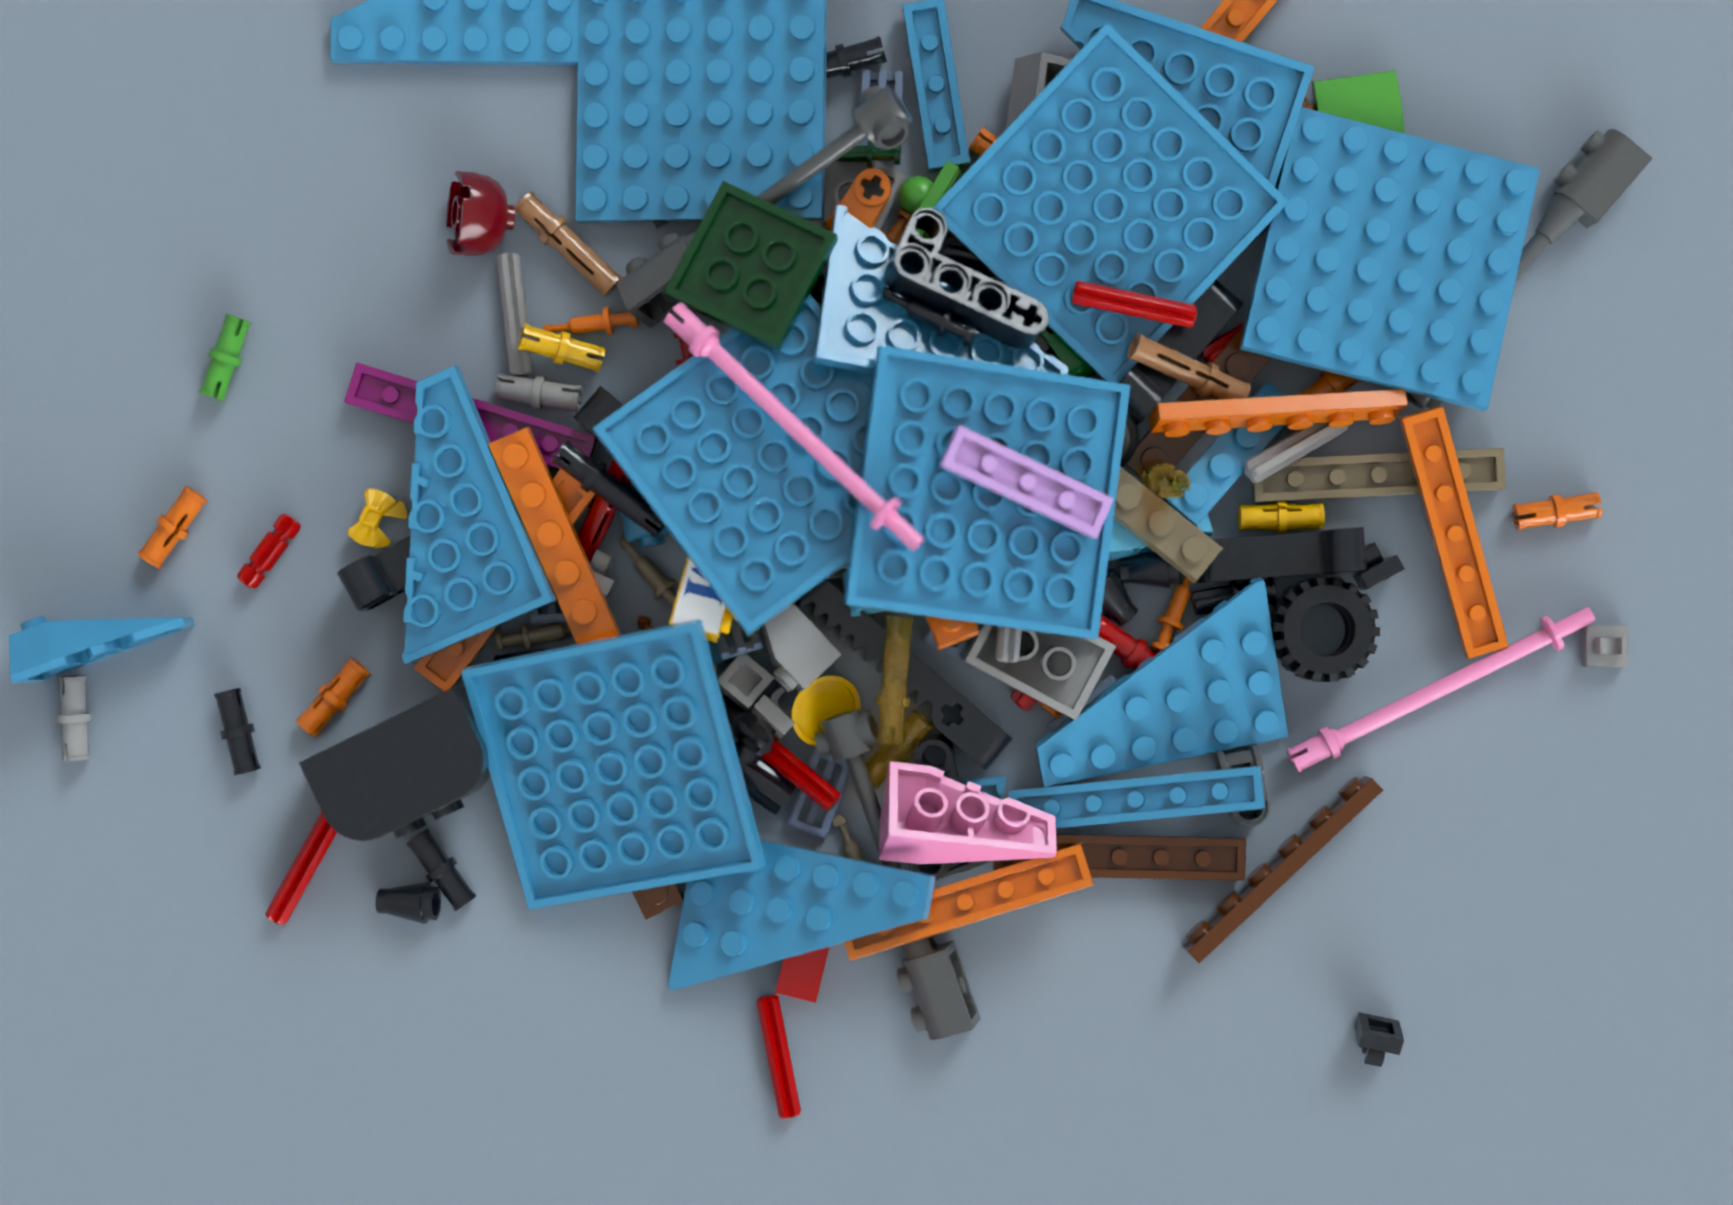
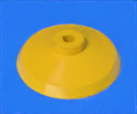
M828 675L817 678L802 693L799 692L794 701L791 714L792 721L795 722L793 728L798 737L805 743L817 747L815 732L822 730L821 721L854 709H860L861 711V701L856 688L842 677Z

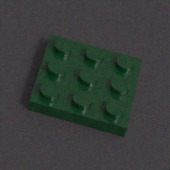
M723 181L670 279L664 294L667 298L677 303H684L688 308L780 351L838 241L837 234Z

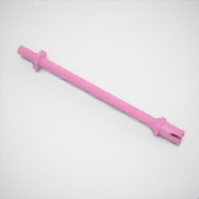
M679 303L672 308L684 319V323H681L670 312L665 317L664 323L671 327L689 345V351L695 357H708L870 510L874 514L870 523L871 528L878 530L885 525L912 551L916 550L923 543L925 538L897 513L902 504L898 498H893L888 502L884 501L719 344V331L713 326L707 327L684 303Z
M1586 607L1555 623L1546 615L1540 619L1541 630L1508 645L1509 647L1500 649L1338 730L1328 729L1326 726L1319 729L1318 735L1286 749L1290 762L1295 764L1294 769L1297 773H1300L1302 770L1328 757L1334 760L1341 756V751H1343L1345 744L1548 644L1555 650L1560 651L1564 648L1563 637L1595 622L1593 612L1589 607Z

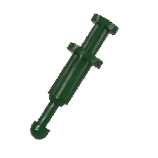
M868 140L867 145H856L834 162H867L868 168H874L875 160L894 161L895 165H900L901 145L893 149L875 148V145Z

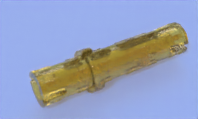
M886 616L887 628L881 696H877L876 704L880 705L876 743L903 745L905 707H909L910 698H906L913 618Z

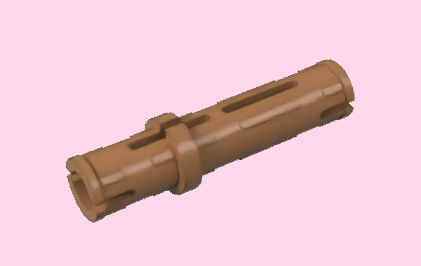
M532 191L526 194L515 206V213L519 214L540 234L539 240L544 245L549 243L601 292L602 296H608L617 287V282L623 277L618 275L566 225L567 220L562 215L557 217Z
M1140 333L1134 336L1128 347V359L1138 361L1167 376L1195 387V392L1202 396L1210 394L1221 400L1248 398L1250 384L1219 371L1218 365L1211 362L1205 365L1176 350L1152 341Z

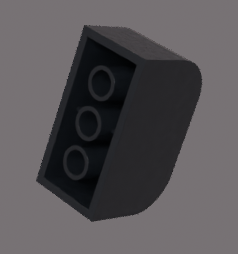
M465 687L449 689L299 762L329 825L342 836L358 841L377 839L392 832L396 839L426 826L424 817L430 814L433 815L434 820H437L465 807L461 799L481 789L490 777L487 748L476 726Z

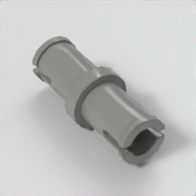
M499 373L498 380L500 381H496L495 398L497 400L504 399L530 403L532 408L535 409L549 406L569 409L575 412L580 410V405L578 404H582V385L575 386L549 382L543 376L529 379L509 376L503 373Z
M86 675L58 677L60 682L61 714H57V723H60L62 728V761L90 759L87 722H91L92 719L91 712H87Z

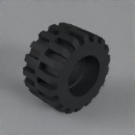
M1337 577L1310 578L1299 581L1298 584L1287 588L1284 591L1285 594L1281 598H1277V603L1273 604L1275 609L1273 614H1270L1276 657L1282 661L1281 666L1287 671H1292L1299 678L1316 682L1339 681V679L1355 675L1357 669L1364 668L1369 663L1367 660L1368 656L1374 654L1378 645L1374 644L1375 636H1380V627L1375 625V619L1379 618L1376 609H1371L1369 603L1372 600L1369 596L1361 594L1358 591L1360 587L1352 582L1346 583L1342 578ZM1320 604L1335 608L1342 616L1345 625V635L1341 645L1334 652L1325 655L1316 654L1309 650L1301 636V622L1304 615L1311 607Z

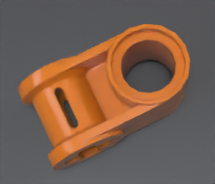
M876 168L866 169L858 174L846 195L838 204L848 207L847 212L872 229L873 226H876L878 217L889 201L891 182L883 171ZM874 180L880 182L879 190L883 195L881 197L873 195L870 200L865 198V188L862 184L865 182L871 185ZM833 212L824 226L829 231H831Z

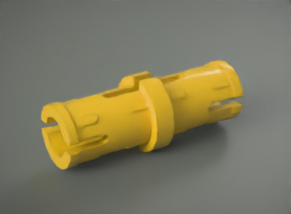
M524 323L520 335L536 339V341L522 337V339H518L517 349L550 357L553 363L562 365L564 361L597 373L599 372L603 361L587 357V355L596 358L604 357V346H597L570 338V333L564 331L556 334Z
M1276 501L1275 504L1238 505L1237 521L1239 531L1266 529L1275 530L1276 533H1286L1287 530L1324 529L1325 510L1323 503L1286 504V501Z

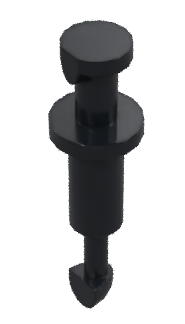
M883 287L882 297L885 301H892L906 308L907 315L937 329L936 336L942 338L944 333L948 332L964 340L962 345L968 347L976 332V327L966 324L964 327L952 321L954 312L950 310L945 315L917 300L909 302L895 295L894 290Z

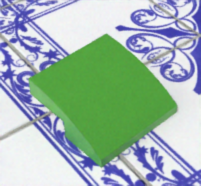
M1395 70L1312 81L1315 111L1405 134L1401 96Z

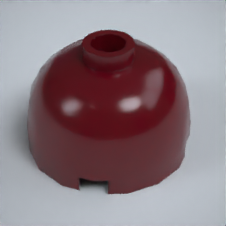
M456 171L455 175L460 182H451L446 216V227H452L455 230V240L447 239L448 249L454 255H484L493 251L502 242L506 230H513L515 207L514 205H508L507 195L496 180L474 172Z

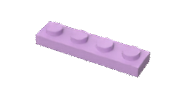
M960 425L955 427L939 463V467L1092 539L1098 537L1114 498Z

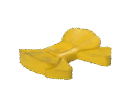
M367 488L364 491L366 505L362 509L359 521L348 528L347 534L355 542L364 546L374 548L389 546L391 541L378 527L383 516L407 519L408 513L402 500L396 501L383 490Z

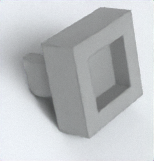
M597 549L590 565L603 594L611 596L618 581L606 576L615 557Z
M1587 625L1583 627L1582 666L1628 667L1629 625Z
M745 653L736 657L719 677L718 684L720 691L742 710L747 711L772 682L774 677Z
M783 688L775 690L769 698L763 695L749 711L757 717L758 724L777 741L795 724L791 720L792 708L785 711L778 706V699L785 692Z

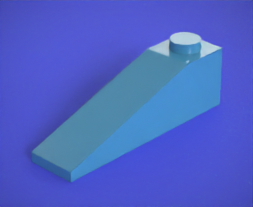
M45 616L37 617L21 623L22 631L9 635L10 678L12 683L41 682L195 626L193 618L188 617L46 621Z

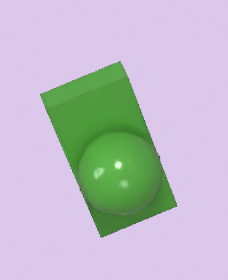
M946 161L934 183L922 176L906 179L900 185L898 192V203L901 209L912 216L914 212L921 208H932L962 177L963 174L960 168ZM916 229L919 236L931 239L927 232Z

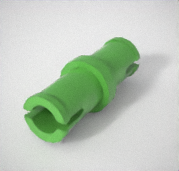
M227 313L225 314V320L215 349L210 348L208 354L212 358L199 393L225 401L235 367H240L243 360L239 355L252 322Z

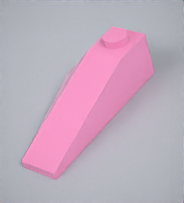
M889 762L879 822V860L912 864H939L1055 858L1057 854L1056 816L1009 797L1002 800L980 791L981 786L970 781L965 785L943 776L945 771L933 766Z

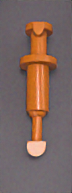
M604 307L601 314L574 317L565 324H546L542 329L552 333L570 331L573 334L606 330L607 335H613L614 326L628 324L630 328L639 327V319L630 312L612 314L610 307Z
M1187 577L1184 578L1182 585L1175 588L1165 615L1157 617L1156 622L1162 625V629L1157 641L1151 642L1150 648L1157 652L1162 651L1171 644L1169 642L1174 631H1183L1184 625L1180 623V620L1191 595L1189 588L1191 581Z

